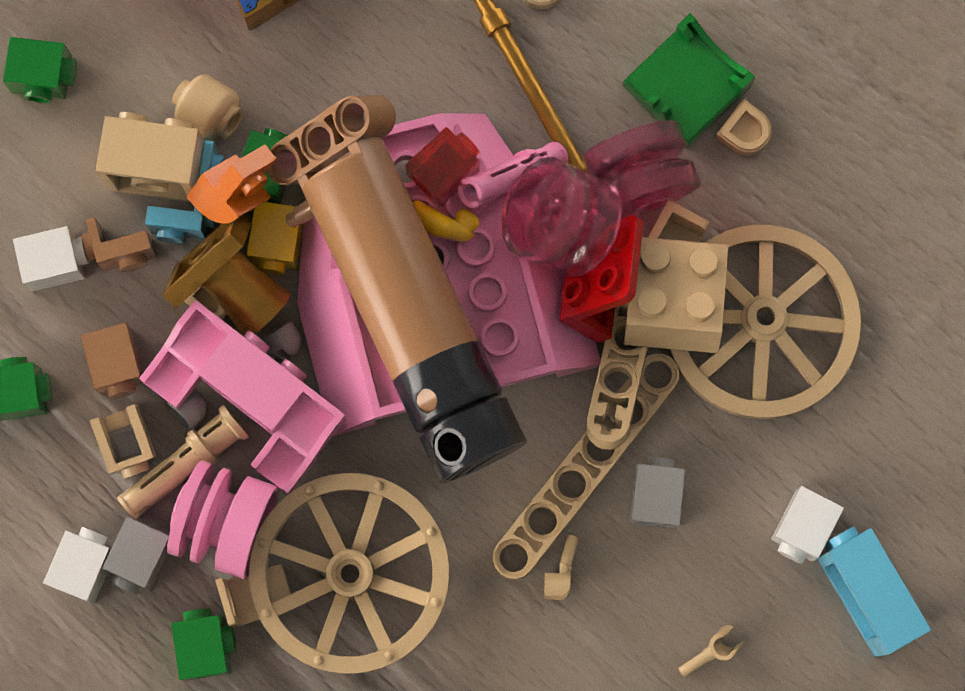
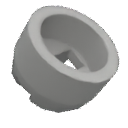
M292 321L262 339L270 347L267 352L273 358L284 361V359L289 360L291 356L297 355L302 344L299 331Z
M195 390L192 391L178 410L170 403L166 404L170 413L189 430L195 429L203 421L207 413L205 398Z

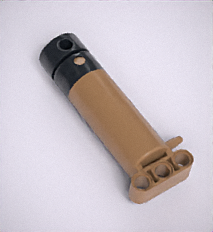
M383 95L347 96L273 145L270 151L277 159L267 173L272 181L279 185H300L306 200L296 206L286 216V223L290 227L295 228L315 217L415 431L420 434L424 433L419 439L440 484L447 483L506 457L524 446L527 440L506 397L499 398L502 394L501 386L382 140L392 131L396 122V112L393 104ZM364 111H365V114H366V122H364V118H363V117H364Z

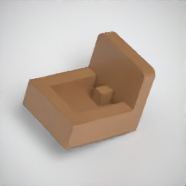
M95 217L86 219L89 233L81 235L85 253L89 261L96 259V263L103 271L120 267L121 272L134 271L147 266V259L157 257L153 239L146 230L106 241L102 226Z

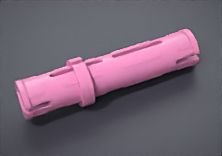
M558 142L548 143L537 150H522L516 153L512 160L492 167L480 174L462 179L461 183L463 184L458 186L459 197L466 206L474 208L520 186L531 187L541 183L546 175L565 168L564 165L568 163L567 151Z

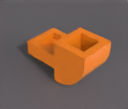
M265 144L242 158L235 154L202 173L186 197L208 219L221 224L231 223L271 198L263 186L269 180L265 174L277 158Z

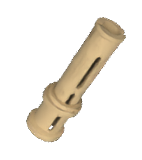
M224 404L218 408L219 414L201 429L189 431L187 433L188 436L185 438L186 443L117 497L120 504L135 520L140 518L151 506L191 475L200 460L215 465L219 461L218 456L237 440L245 441L250 437L238 419Z

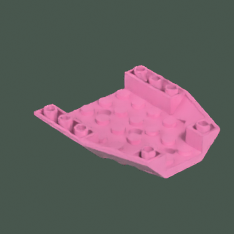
M439 113L394 125L392 131L382 138L394 165L396 166L402 160H412L421 169L417 179L404 183L412 202L420 200L451 219L455 218L457 211L460 209H467L479 218L480 225L473 232L475 236L463 243L436 237L428 232L427 234L434 248L439 250L444 256L443 267L500 386L504 387L556 373L558 378L599 367L601 360L596 342L559 321L569 243L566 232L534 186H520L474 208L466 206L459 197L458 186L463 184L461 183L462 179L480 174L513 158V154L486 114ZM314 217L303 224L297 305L320 395L346 416V420L333 435L336 436L375 426V420L405 413L406 410Z

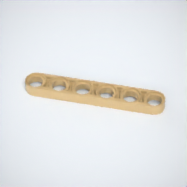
M660 353L646 357L636 399L643 411L642 418L637 423L630 425L629 434L625 442L621 446L614 448L613 455L605 461L592 459L587 451L589 437L586 431L506 532L493 551V564L500 576L508 580H518L524 578L532 571L664 403L679 380L677 363L671 357ZM661 363L670 370L671 380L668 385L662 388H654L646 382L644 372L650 364ZM630 378L626 380L617 393L626 392L632 384ZM608 404L605 421L603 423H595L601 426V434L610 435L612 429H621L614 424L616 406ZM576 472L584 478L585 490L580 496L568 498L559 491L558 481L564 473ZM540 508L552 511L557 520L555 529L546 535L535 533L529 525V517L535 510ZM510 545L522 547L528 557L525 567L517 572L506 570L500 562L502 550Z

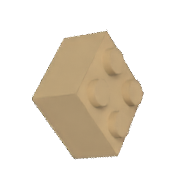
M120 112L119 118L105 116L95 171L112 192L190 202L186 196L199 179L204 139L199 129L193 128V123L182 119L168 118L165 120V124L147 122L146 116L132 112Z
M642 237L636 293L627 307L624 345L718 353L723 327L729 245Z

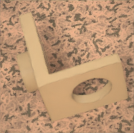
M278 564L268 567V588L273 603L290 595L291 591L283 565ZM237 577L229 580L224 578L215 580L229 626L236 628L260 620L253 603L249 577L247 580Z

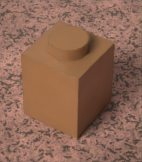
M122 323L80 335L94 389L101 395L108 394L109 399L121 398L136 393L135 386L144 384L139 379L144 371L133 330L128 324Z

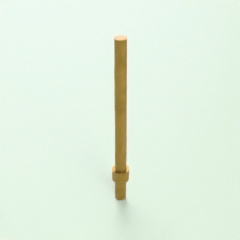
M472 0L482 17L479 20L488 38L493 37L551 141L560 143L566 149L568 163L565 165L598 224L614 216V213L511 33L509 27L512 23L504 9L497 8L493 0Z

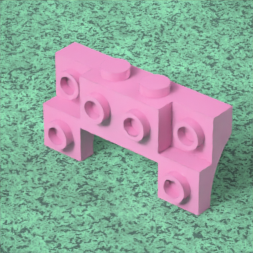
M194 300L178 320L167 341L139 379L177 410L202 380L264 428L272 436L250 465L288 495L318 459L317 455L346 420V416L303 383L307 375L287 359H284L279 364L266 353L270 347L249 330L242 336L205 306Z

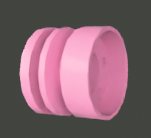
M200 460L188 481L183 485L176 500L170 521L171 528L167 553L182 558L192 542L190 561L200 564L210 547H216L215 570L247 580L254 541L266 517L276 506L279 488L276 485L248 476L240 485L236 494L230 493L232 471L222 468L212 484L214 465Z

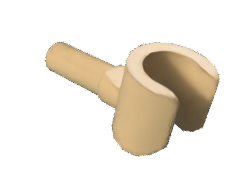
M567 535L559 564V573H544L545 599L563 600L569 595L571 565L579 539L577 536Z
M726 625L721 627L711 638L709 646L703 652L678 667L682 676H688L716 658L724 661L731 659L742 647L743 641L739 642L735 647H727L722 643L721 638L728 634L733 626Z

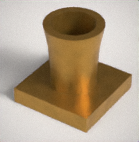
M246 213L231 223L219 224L174 266L162 296L177 308L202 286L227 313L244 336L248 330L256 334L269 323L286 304L291 296V292L268 277L239 251L244 246L252 223V218Z

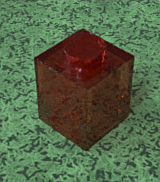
M445 127L405 164L406 174L439 209L458 192V186L463 184L461 183L462 179L474 176L480 171V160L476 157L480 151L464 133L460 132L455 136L448 127Z

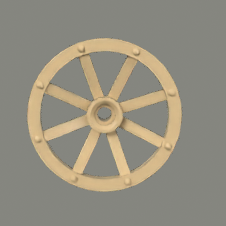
M742 226L725 231L706 241L705 243L729 245L728 250L748 244H759L758 296L754 297L727 270L725 290L743 309L724 310L723 325H740V331L724 344L718 353L713 354L699 368L695 365L687 350L668 349L671 358L677 363L681 377L698 396L709 404L729 414L744 418H782L804 411L818 403L839 384L847 373L855 357L860 339L861 313L859 301L853 283L844 267L827 248L803 233L781 226ZM773 245L796 251L815 264L812 269L777 298L773 297ZM826 276L838 297L842 319L787 313L786 309ZM761 311L768 312L772 317V323L770 325H762L757 320V313ZM786 328L842 334L836 357L824 376L818 372L787 334ZM749 341L755 343L751 400L732 395L720 389L708 379ZM775 342L811 386L810 388L792 397L766 401L770 343Z
M332 474L314 479L296 488L285 496L266 517L259 529L251 552L249 565L250 591L256 612L263 626L273 640L291 656L307 665L328 672L341 674L365 673L382 669L404 658L415 650L432 631L441 615L448 593V553L435 520L425 506L408 491L393 482L368 474ZM342 491L369 493L351 550L346 549L321 496ZM383 498L403 509L415 521L420 530L366 557L367 547ZM307 503L334 555L331 559L275 540L287 520ZM428 544L432 560L430 593L375 575L374 571ZM273 554L324 572L327 578L272 603L267 580L269 556ZM348 566H355L359 569V578L353 583H347L343 580V571ZM369 589L425 606L413 627L393 644L367 591ZM334 591L336 595L317 646L313 649L296 638L286 628L279 616ZM350 598L355 599L379 651L361 656L330 655Z

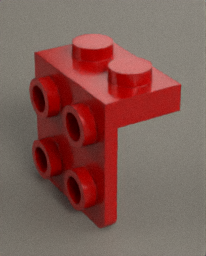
M630 215L569 239L559 321L597 343L612 339L615 307L631 302L635 296L643 232V221L640 218Z

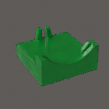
M689 13L677 24L675 32L623 81V87L688 149L751 88L755 76L725 54L707 35L697 19Z

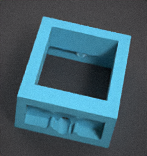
M855 526L826 542L824 547L827 553L820 556L817 560L874 657L889 655L931 631V628L871 528L859 534Z

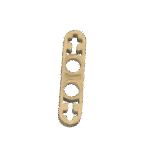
M628 303L615 307L612 339L605 341L587 417V435L589 440L601 449L612 450L621 446L629 434L648 347L638 346L633 350H624L614 340L620 331L626 330ZM614 372H622L630 378L632 384L626 392L614 393L606 387L604 383L606 377ZM608 404L617 406L614 424L621 429H612L610 435L601 434V426L595 423H603L605 421Z

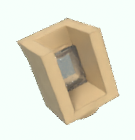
M137 404L125 407V410L112 415L90 420L108 473L113 474L121 471L123 479L150 470L147 461L157 458L141 407Z

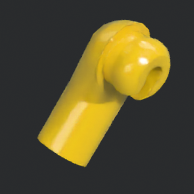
M420 200L413 202L426 231L433 236L463 243L475 236L473 232L480 225L479 218L467 209L458 210L455 218L451 219Z

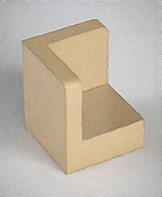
M668 200L648 238L701 242L710 222Z

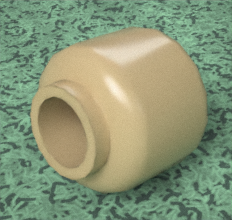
M208 74L199 75L191 82L184 80L177 87L172 97V103L176 105L174 117L193 123V128L199 129L204 141L215 142L220 138L223 140L228 139L238 127L243 116L239 94Z

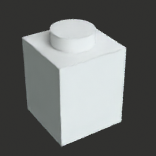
M68 226L13 239L22 283L31 292L85 279L82 265L89 264V260L85 253L82 237L76 238V235Z
M800 486L791 498L771 538L772 541L780 544L777 551L800 564H803L805 558L810 561L818 559L844 507Z
M81 527L79 535L65 530L43 584L85 601L95 603L108 571L102 569L111 548L105 546L108 537Z

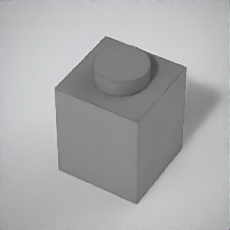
M647 457V464L638 463L635 469L630 524L677 529L679 527L685 469L675 468V460Z
M126 517L102 569L114 574L110 583L134 594L137 593L139 586L152 591L169 555L167 553L169 536L132 518Z

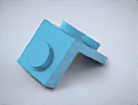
M204 141L199 177L205 171L225 160L224 155H219V150L214 141ZM148 206L145 225L151 233L157 234V240L181 244L184 243V237L204 239L207 236L208 227L214 228L216 222L202 215L195 207L194 211Z

